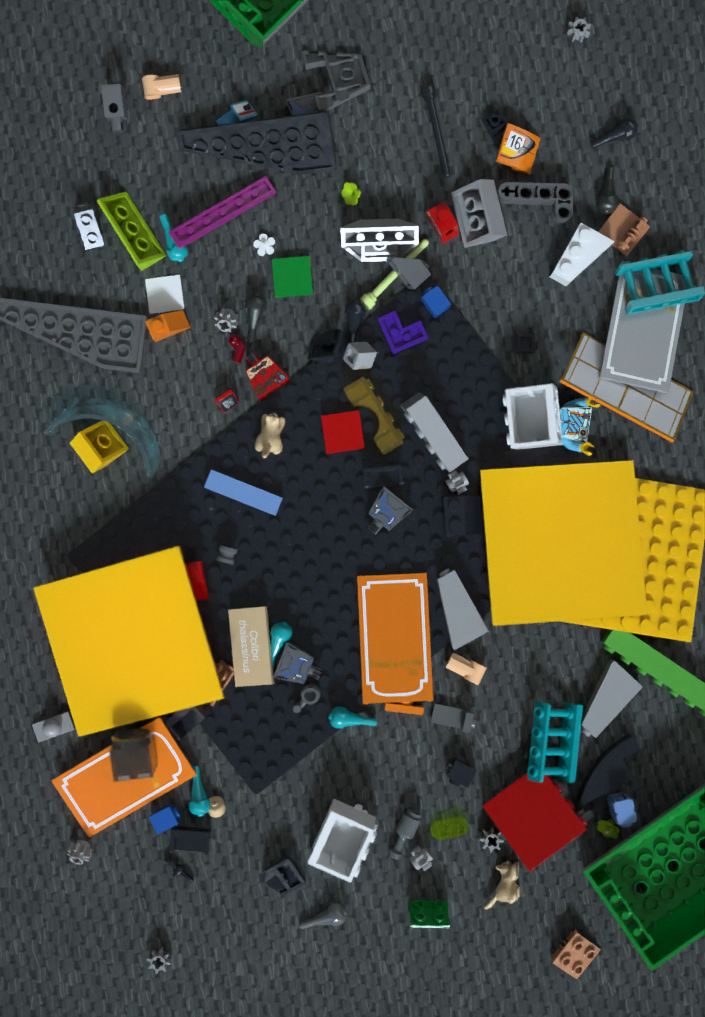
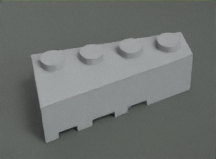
M418 392L400 405L405 412L404 415L407 420L416 427L415 432L426 441L427 444L425 446L431 454H435L438 458L436 462L442 470L445 469L451 472L468 460V457L425 395Z

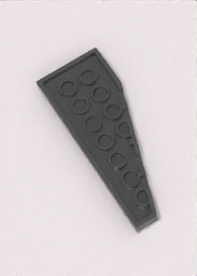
M0 298L1 321L102 369L141 374L147 316Z

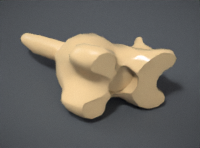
M275 413L262 415L261 433L255 441V449L259 452L262 451L263 458H266L269 452L277 455L283 448L280 434L285 425V418H279Z
M506 861L496 866V869L501 873V880L495 894L484 905V909L491 908L497 900L512 904L520 897V887L516 884V880L519 877V862L512 864L510 861Z

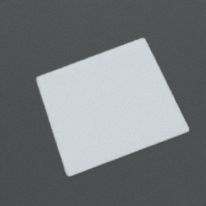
M180 275L145 279L150 314L184 309Z

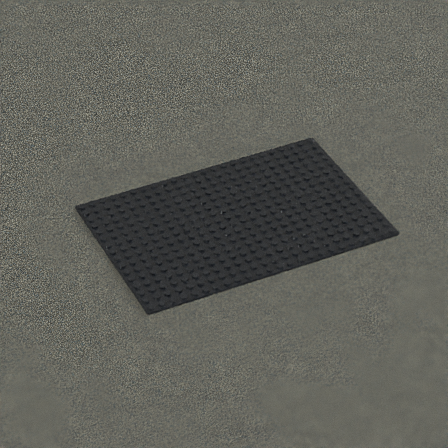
M431 276L415 290L407 288L360 325L355 342H367L377 351L371 368L353 370L343 360L347 349L348 334L342 339L337 358L331 364L317 361L311 363L69 553V557L83 574L180 546L185 564L203 561L209 599L196 601L215 665L219 664L222 659L227 665L234 667L228 610L267 606L269 634L275 623L286 622L292 628V637L288 642L314 656L312 665L322 669L318 680L307 676L305 683L302 684L274 678V684L235 687V677L233 675L223 690L224 699L216 700L213 706L210 703H205L212 713L199 724L254 794H259L340 730L334 728L328 718L329 713L334 707L342 706L348 711L359 715L373 704H363L357 576L427 573L431 657H433L450 643L437 584V578L440 577L439 573L448 568L450 571L455 570L480 617L482 618L491 611L480 470L579 464L563 445L520 450L512 449L511 445H508L507 433H509V425L506 426L505 414H508L507 406H504L503 395L506 394V389L518 388V386L452 303L450 308L434 319L421 301L422 296H424L422 293L431 286L432 288L437 286ZM396 311L403 328L421 321L428 340L392 354L378 318ZM418 392L428 398L468 457V460L451 472L445 469L442 470L436 462L438 458L435 454H431L425 446L427 444L426 441L415 432L416 427L407 420L404 415L405 412L400 406ZM359 410L365 449L326 454L321 416ZM275 413L279 418H285V425L280 434L283 448L279 454L276 455L273 452H269V455L263 458L262 451L259 452L255 449V441L261 433L262 415ZM402 465L403 485L385 488L413 510L390 531L382 527L375 535L367 528L374 520L368 513L382 488L365 489L363 469ZM214 470L282 497L283 499L276 516L204 488L210 471ZM454 471H457L458 474L463 472L469 482V485L465 486L467 490L459 495L457 492L452 494L445 482L449 479L447 475ZM481 496L483 534L444 536L442 498ZM219 545L238 550L237 554L234 555V565L215 560L216 556L219 555ZM286 644L276 658L273 667V677ZM310 683L317 685L320 689L318 701L314 704H306L299 713H295L293 707L301 699L302 688Z

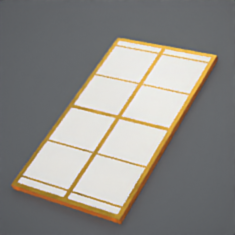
M583 332L560 378V382L673 443L676 440V435L694 391L671 380L669 393L667 394L599 378L606 344Z

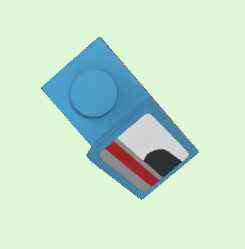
M245 100L231 104V110L216 120V123L220 125L251 121L258 114L250 103Z

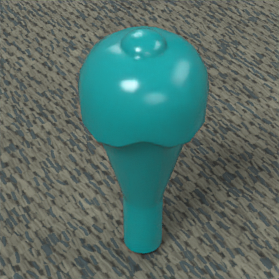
M165 213L161 214L159 218L165 230L166 253L172 261L182 262L188 255V247L186 245L178 249L169 235V231L173 228Z
M286 622L275 623L270 630L273 667L278 654L292 637V628Z
M342 706L334 707L328 715L330 724L338 729L355 725H377L376 719L362 717Z
M192 766L197 775L193 777L189 810L192 814L202 817L210 810L211 804L200 779L199 766Z

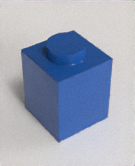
M438 285L435 288L431 286L422 293L424 296H422L421 301L434 319L451 306V303Z
M171 803L153 812L149 819L158 835L180 822L179 817H181V813L177 806L174 807Z

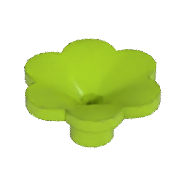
M346 182L342 190L345 203L347 205H357L361 191L354 182Z
M613 819L598 821L597 829L605 837L616 839L619 836L620 830L615 826L616 822Z

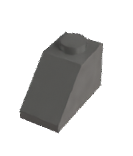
M387 257L385 259L409 289L415 290L431 275L428 271L429 266L423 260Z

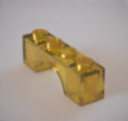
M362 377L345 387L344 392L353 407H367L377 415L379 430L373 440L384 456L404 443L402 441L404 436L399 428H394L392 423L395 421L389 412L385 413L382 406H384V403L380 396L376 397L372 392L374 386L369 379L365 380Z

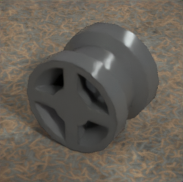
M219 545V555L216 556L215 560L234 565V555L237 554L238 550Z

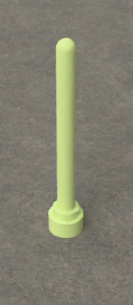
M423 239L405 258L415 259L429 244L428 239ZM392 270L371 293L368 292L359 299L365 304L367 309L371 310L375 306L376 298L398 276L396 272Z

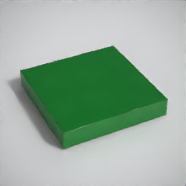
M310 256L272 259L275 298L313 295Z

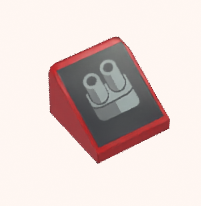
M230 389L215 398V401L224 413L239 404L237 397Z

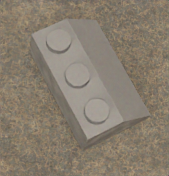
M479 179L451 192L464 248L492 242L507 236L494 180Z

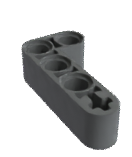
M505 182L500 185L497 191L499 202L503 204L553 205V219L559 224L566 223L573 213V189L568 184ZM504 190H507L508 196H505ZM526 190L530 196L523 197L520 191ZM546 191L549 197L543 198L539 192ZM559 191L566 192L568 197H560ZM558 211H566L567 217H561Z

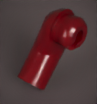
M230 335L228 342L235 350L232 361L241 363L246 345L238 335Z

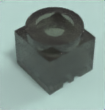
M144 728L129 729L114 734L111 737L112 747L109 751L114 782L154 777L158 765L154 734H151L150 730Z

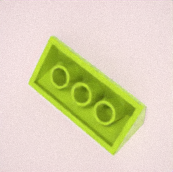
M127 192L97 200L141 271L166 256Z

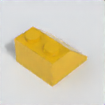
M107 418L80 431L70 442L92 474L107 466L129 449Z

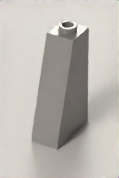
M448 568L439 573L440 577L437 578V584L451 646L456 650L487 633L488 629L455 570L450 571Z
M612 659L608 661L582 714L581 731L588 737L592 735L597 738L643 687Z

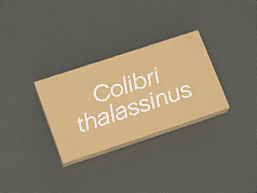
M267 606L228 610L235 687L274 684Z

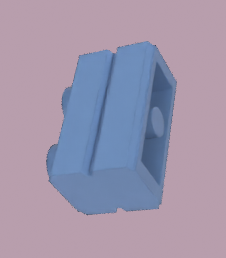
M624 792L607 796L612 819L621 827L632 826L637 821L633 800Z

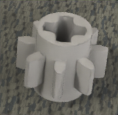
M576 17L574 23L569 22L568 27L570 29L567 35H571L572 42L579 40L582 43L584 36L589 37L590 32L587 30L590 29L591 24H587L586 18L579 19Z
M222 308L221 312H217L215 315V326L223 332H231L232 328H237L238 315L232 309Z
M454 471L447 475L449 479L445 482L452 494L457 492L459 495L467 490L465 486L469 485V482L463 472L458 474L457 471Z
M493 827L490 828V831L483 829L484 836L479 837L480 841H484L482 848L488 847L490 853L495 848L500 850L499 843L504 842L503 838H498L501 835V831L494 832ZM488 837L494 838L495 842L489 841Z
M77 840L76 844H70L67 855L70 856L71 862L83 864L84 860L89 862L92 849H90L88 842Z
M417 846L412 850L411 854L413 856L410 857V861L417 870L422 868L426 871L432 866L430 861L434 858L426 847L421 849Z
M161 947L160 951L153 949L151 952L153 956H148L147 961L151 962L149 969L153 968L156 970V974L160 970L166 972V965H170L172 960L168 959L170 952H164L163 947Z

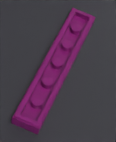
M264 176L170 230L169 235L178 249H181L276 194V190L268 178Z

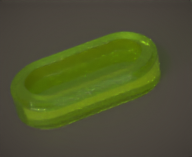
M462 816L438 819L430 826L431 835L437 840L462 836L468 831V822Z

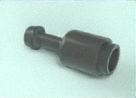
M407 808L406 812L402 814L396 828L399 837L394 848H390L388 854L393 859L399 860L402 856L401 849L406 839H412L421 822V814L416 810Z

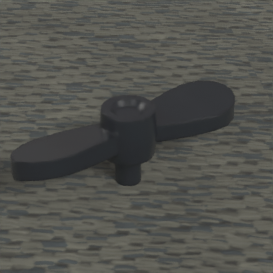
M166 857L164 858V861L174 868L173 877L181 874L189 882L192 883L194 881L192 876L183 871L184 868L178 864L176 866Z

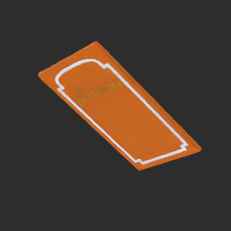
M427 573L357 576L363 704L433 701Z
M159 716L53 778L51 781L86 835L91 837L193 778L197 773L166 727L163 719ZM145 762H153V763H154V765H151V766H143V767H142V763H145ZM134 764V768L123 769L122 765ZM140 773H150V776L138 778ZM130 775V779L118 780V776Z

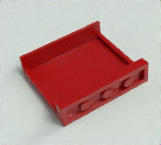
M526 773L485 803L483 807L526 868L531 872L576 837L586 832L585 826L587 823L581 815L576 816L573 811L575 809L574 805L569 799L565 800L562 797L561 793L563 791L557 783L553 784L549 779L551 775H544L543 782L529 780L527 778L528 773Z

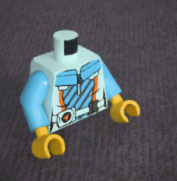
M579 398L565 403L560 408L563 446L568 450L583 452L590 456L592 453L586 450L589 446L594 447V445L587 442L591 407L598 408L600 405H594V400L590 398Z

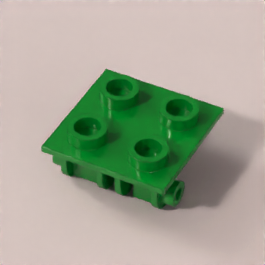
M409 901L410 928H450L448 901Z

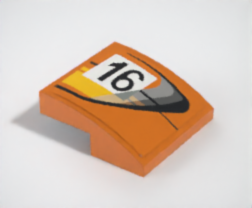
M508 123L505 127L495 161L512 167V170L530 175L540 138Z

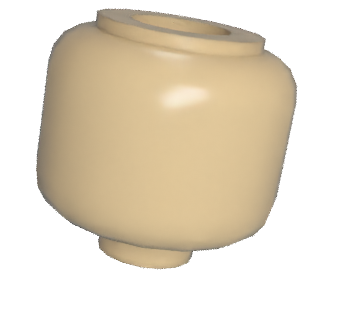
M219 796L209 798L211 807L208 814L215 818L222 816L226 810L224 800Z

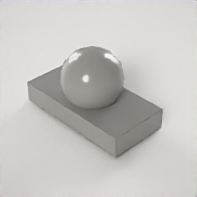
M70 711L32 724L38 743L76 729Z

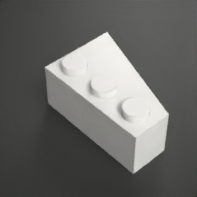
M580 223L550 278L567 286L615 241Z

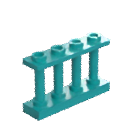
M683 250L676 252L674 255L667 256V254H662L654 259L643 258L634 263L630 261L621 263L615 274L616 276H625L631 300L625 307L626 314L630 315L699 301L704 296L705 290L703 286L696 287L693 285L687 262L693 256V252ZM679 264L686 286L685 290L678 291L675 289L669 266ZM661 268L668 290L666 294L660 295L657 293L651 269ZM643 271L649 292L648 297H639L632 273Z
M535 702L527 775L529 780L543 782L544 775H557L556 779L575 783L583 705L564 702V709H551V705L548 703ZM550 717H563L562 728H549ZM548 736H561L560 748H547ZM546 755L559 756L558 767H545Z

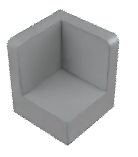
M367 342L348 343L343 360L353 370L369 369L373 365L377 351Z

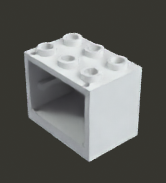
M547 384L505 390L506 394L503 395L504 406H507L508 414H505L506 426L509 425L507 443L511 445L512 449L520 450L563 445L558 388L555 385Z
M333 799L311 848L308 864L351 882L353 876H358L362 859H366L370 842L373 843L377 834L376 829L378 825L375 824L376 817Z

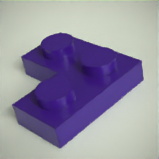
M396 311L378 318L392 354L428 340L421 321L403 328Z

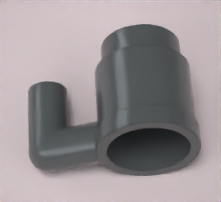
M312 683L305 685L301 691V699L294 705L293 711L299 713L306 704L316 703L320 697L319 687Z

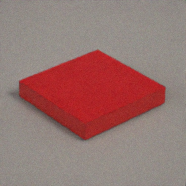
M359 410L321 416L326 454L365 449Z

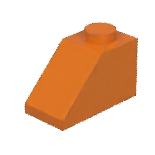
M183 310L161 314L145 321L150 335L155 342L191 328Z

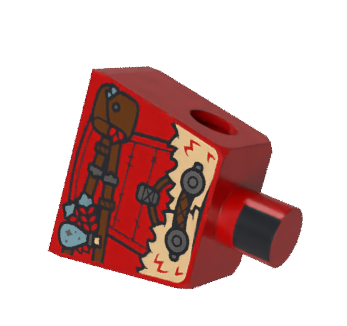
M445 201L424 213L441 244L458 236V223Z
M253 352L246 357L251 365L246 370V373L259 400H262L289 381V377L268 356L261 360L257 353Z

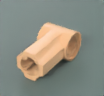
M179 74L162 77L147 75L142 78L145 99H158L165 94L181 92Z
M453 652L445 666L476 685H479L487 669L485 666L472 660L469 661Z

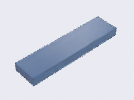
M214 470L210 471L204 488L275 516L283 499Z

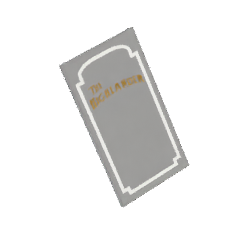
M651 269L657 293L660 295L666 294L668 290L662 270ZM643 271L632 273L639 297H648L649 292ZM670 272L675 289L678 291L685 290L686 286L683 276ZM621 275L618 278L599 378L668 394L684 304L627 315L625 307L631 300L625 276Z

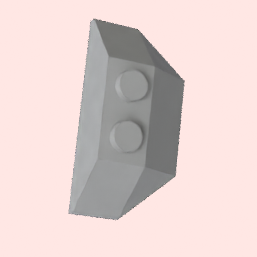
M401 219L358 220L341 227L342 248L361 262L386 261L387 257L403 258L418 245V225Z

